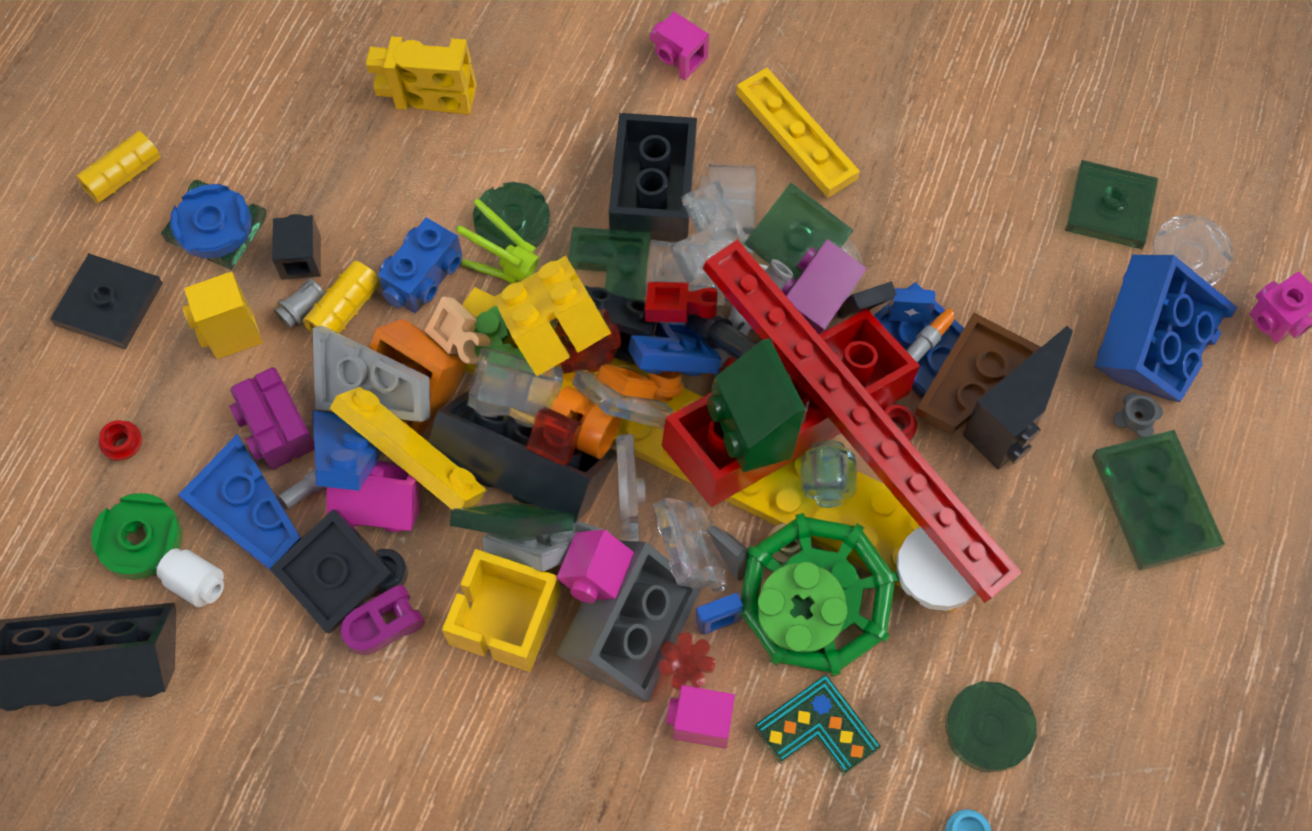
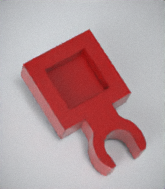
M648 282L645 322L687 323L688 314H695L702 318L717 316V289L702 288L697 291H689V283Z

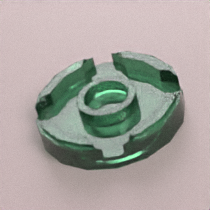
M517 182L503 183L504 187H498L495 190L492 187L485 191L479 199L524 241L534 247H538L548 235L551 216L548 204L545 202V198L540 191L528 184ZM475 206L473 221L476 234L504 250L510 244L517 247Z
M982 681L967 686L953 699L945 716V728L951 750L965 765L980 772H1002L1015 768L1031 753L1037 738L1036 717L1029 702L1017 690L1000 682Z

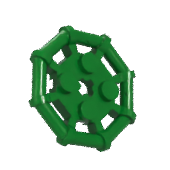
M804 513L795 514L794 520L756 546H749L746 551L748 560L740 599L743 609L740 614L771 657L769 662L776 666L781 663L829 672L831 677L841 675L842 669L879 643L887 642L890 637L887 631L895 582H898L899 579L897 572L893 573L863 532L865 527L858 523L853 526L805 517ZM811 536L844 542L841 544L838 553L812 548ZM798 539L801 552L792 556L788 561L781 565L771 557L789 543ZM853 548L873 576L860 579L855 567L846 559ZM810 562L826 569L838 580L846 597L848 613L841 631L853 624L864 633L838 651L834 641L823 648V653L793 652L778 647L768 639L758 621L757 601L764 569L773 573L785 565ZM876 588L872 618L869 620L859 615L863 590ZM795 596L791 599L794 607L790 613L794 618L802 615L807 620L813 616L810 612L812 601L809 598L802 600Z

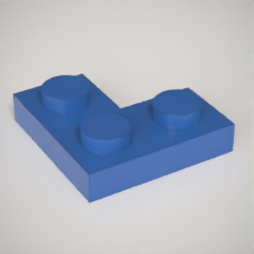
M657 322L654 334L656 337L631 335L628 352L638 368L647 373L661 374L664 371H678L689 376H700L702 373L718 374L721 357L714 348L704 343L701 335L685 326V323Z

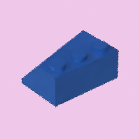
M1132 254L1127 271L1123 276V283L1115 307L1111 312L1110 322L1102 345L1099 348L1094 367L1117 383L1174 402H1181L1203 366L1202 353L1207 345L1216 344L1221 336V332L1217 328L1224 317L1231 318L1237 306L1175 255Z

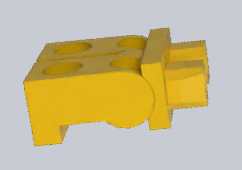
M391 36L388 48L370 46L366 67L368 73L375 74L374 91L376 96L393 97L396 109L407 110L409 104L411 107L421 110L470 115L477 83L466 39L451 38L450 47L423 45L416 40H406L403 42L402 37Z

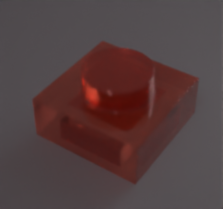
M544 406L537 412L526 449L565 466L572 459L583 423Z

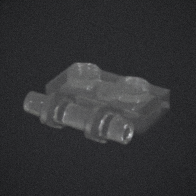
M664 498L654 504L653 507L658 520L657 528L664 540L670 560V571L677 585L706 588L710 585L713 592L726 589L728 583L724 572L727 571V566L722 556L718 555L716 545L707 531L711 525H714L711 520H707L704 507L694 508L692 502Z

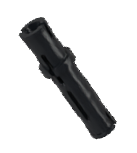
M688 314L686 327L701 335L704 343L708 346L723 350L735 360L757 344L756 341L733 328L732 322L724 316L717 315L712 318H702L695 314Z

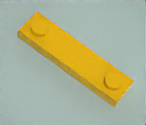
M767 67L737 85L736 94L827 198L858 180L860 170Z
M358 387L336 395L329 408L454 512L459 514L480 502L486 489L476 481L473 474L464 468L458 467L383 406L375 394Z

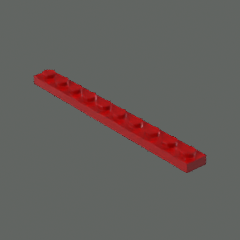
M738 239L705 261L702 267L705 273L762 340L771 339L786 369L984 603L991 600L1022 573Z

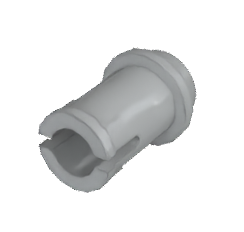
M309 278L285 301L279 300L277 302L278 307L274 312L288 328H292L295 324L300 326L302 324L301 319L311 311L314 303H317L325 292L315 281L313 282Z

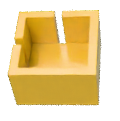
M566 255L557 261L546 263L538 272L521 282L508 285L502 293L493 297L513 340L536 376L570 358L550 324L552 320L558 319L577 352L611 334Z
M475 549L460 584L464 595L456 594L442 628L448 645L486 657L488 649H490L493 660L531 673L561 594L560 583L556 579L557 575L545 571L541 572L533 567Z

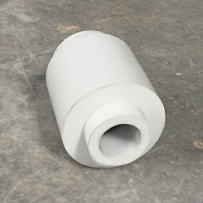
M178 548L170 550L164 555L157 567V577L162 580V585L196 607H203L206 604L215 602L223 592V571L190 550L181 551Z

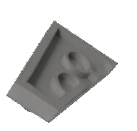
M324 326L313 328L315 409L332 411L329 408L336 395L361 387L375 394L380 403L399 419L420 422L430 419V384L428 376Z

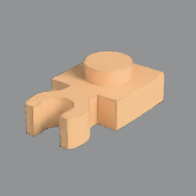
M441 297L425 332L448 354H458L459 358L467 364H480L482 360L475 354V345L489 347L491 344V340L486 334L473 331L477 322L473 315L454 298Z

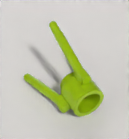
M476 199L474 205L517 247L510 244L504 250L475 232L459 225L456 227V232L500 257L499 266L503 267L504 270L466 259L461 261V265L477 272L504 279L511 284L518 281L521 282L533 275L540 261V257L534 254L536 247L524 241L480 199Z

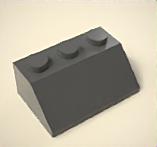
M619 540L631 549L634 554L616 599L596 600L594 603L582 601L556 655L584 675L638 700L648 702L702 586L647 542Z

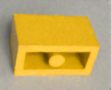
M232 271L184 288L189 304L182 306L188 325L191 329L195 330L201 347L209 346L216 359L263 343L253 312Z

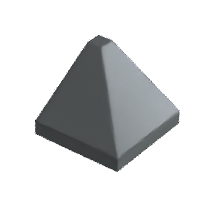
M711 525L707 531L731 574L741 581L745 576L748 560L746 551L748 548L727 531Z

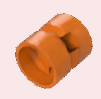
M566 386L558 394L546 420L545 434L567 445L575 441L578 450L601 459L611 447L619 430L621 417L623 416L617 417L619 414L612 412L607 407H612L622 413L623 411L613 405L608 406L602 403V400L597 401L607 409L604 411L597 404L591 403V399L581 391L571 386Z

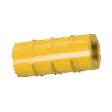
M138 130L126 140H121V143L111 151H106L104 156L94 163H90L86 169L75 177L85 192L99 204L111 194H116V190L127 182H132V179L142 171H147V168L159 160L161 156L149 138Z
M352 261L345 271L339 274V278L334 284L326 289L323 297L317 303H314V307L303 319L304 326L312 334L313 328L324 326L339 334L342 330H346L345 326L355 315H358L360 308L366 301L370 300V296L381 285L376 273L363 263Z

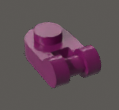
M398 585L356 608L345 617L341 624L340 633L344 643L352 652L359 655L372 654L400 637L410 635L424 626L425 620L419 610H413L409 603L411 596L404 585ZM388 611H394L397 619L386 625L381 615Z

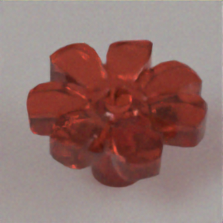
M686 632L678 635L677 646L672 642H666L662 646L661 653L667 659L660 661L658 664L659 672L662 676L673 675L671 685L677 690H681V685H686L687 681H690L693 687L700 688L704 686L706 678L703 673L714 672L716 665L713 657L705 656L710 651L709 643L704 639H700L693 645L692 635Z

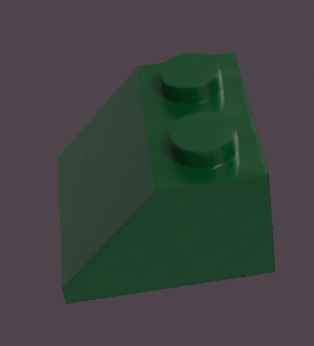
M768 338L761 340L714 378L711 396L707 398L709 414L714 422L720 423L724 432V444L727 453L731 458L736 457L743 473L792 459L806 411L771 339Z

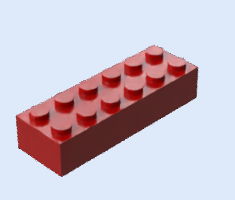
M868 309L819 334L882 409L909 395L920 365ZM787 369L786 371L806 408L793 456L790 460L743 473L736 457L731 458L727 453L724 444V432L720 423L714 422L709 414L707 398L711 396V393L666 417L661 446L711 508L841 434Z

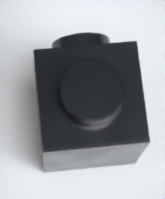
M292 214L284 218H273L272 261L281 280L321 277V235L313 215Z

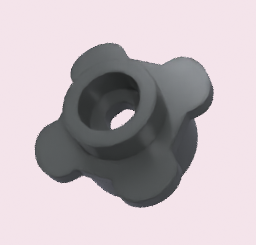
M1136 393L1125 395L1122 410L1114 416L1116 426L1128 428L1136 432L1137 436L1141 439L1150 438L1154 433L1153 425L1155 421L1159 420L1163 415L1162 408L1148 396ZM1135 413H1139L1142 418H1136Z

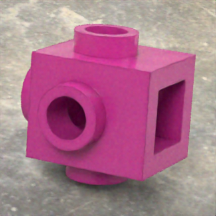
M1300 271L1280 284L1275 280L1270 282L1256 294L1255 297L1259 301L1249 315L1254 319L1256 326L1263 333L1268 334L1276 344L1289 335L1296 339L1312 327V284Z

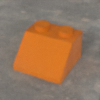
M401 319L376 328L369 348L429 377L430 419L421 422L401 419L421 435L436 417L437 411L444 407L455 393L467 363H464L458 354H448L426 332L407 320Z

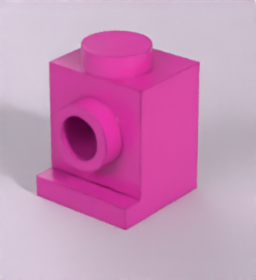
M673 12L664 22H658L650 33V40L655 43V53L664 63L677 67L679 69V77L683 80H686L708 58L709 34L676 12Z

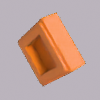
M605 364L601 365L597 376L598 380L625 396L653 400L658 387L655 385V382L632 368Z

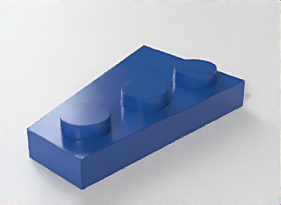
M312 410L316 486L360 491L383 452L335 413Z
M238 434L178 494L185 504L270 572H272L270 568L301 540L300 535Z

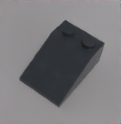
M1068 326L1063 328L982 396L974 407L963 436L998 470L1009 460L1013 464L1019 462L1032 448L1029 443L1041 431L1037 425L1046 410L1073 330Z

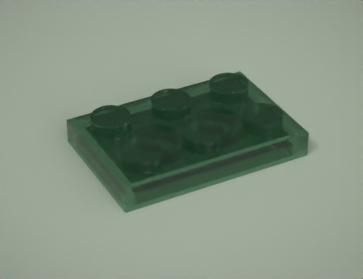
M1175 430L1095 450L1092 455L1093 461L1139 571L1218 551L1225 545Z

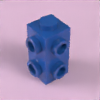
M425 217L418 227L412 228L407 233L403 245L395 255L389 256L382 263L378 278L383 290V297L391 305L397 308L404 306L414 313L424 303H429L435 297L438 285L447 274H453L462 261L463 255L458 235Z

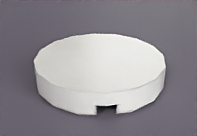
M921 527L906 537L897 555L896 572L902 589L909 597L911 595L920 602V605L928 609L943 611L961 607L971 600L976 592Z

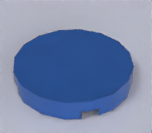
M221 184L202 185L188 191L181 197L183 201L177 208L174 206L171 212L170 228L178 245L188 254L203 259L219 258L234 252L246 241L252 228V214L244 197L238 192L229 190L228 186Z

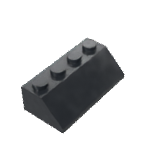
M476 388L469 389L437 411L429 438V443L458 467L472 473L479 484L486 487H496L511 494L518 502L536 505L549 511L558 520L571 521L573 523H576L591 508L619 454L618 451L609 448L603 458L597 459L578 450L575 441L567 445L545 434L546 419Z
M175 602L0 620V709L15 711L25 706L42 704L57 707L71 701L81 700L105 702L115 697L131 695L146 698L165 692L175 671Z

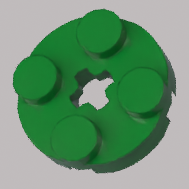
M146 493L126 495L119 499L120 503L114 505L110 510L106 507L99 514L92 529L91 545L100 562L118 577L136 580L147 578L151 575L157 576V567L164 555L172 549H180L182 527L179 517L157 496ZM138 527H143V532L147 535L140 544L133 545L127 539L128 535L135 534Z

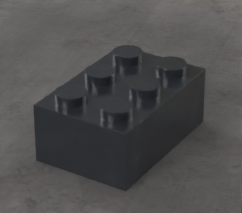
M619 113L608 212L610 238L688 243L696 153L697 118Z

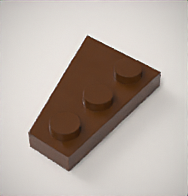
M973 313L919 403L914 415L953 434L969 421L977 401L1040 349L1041 346Z

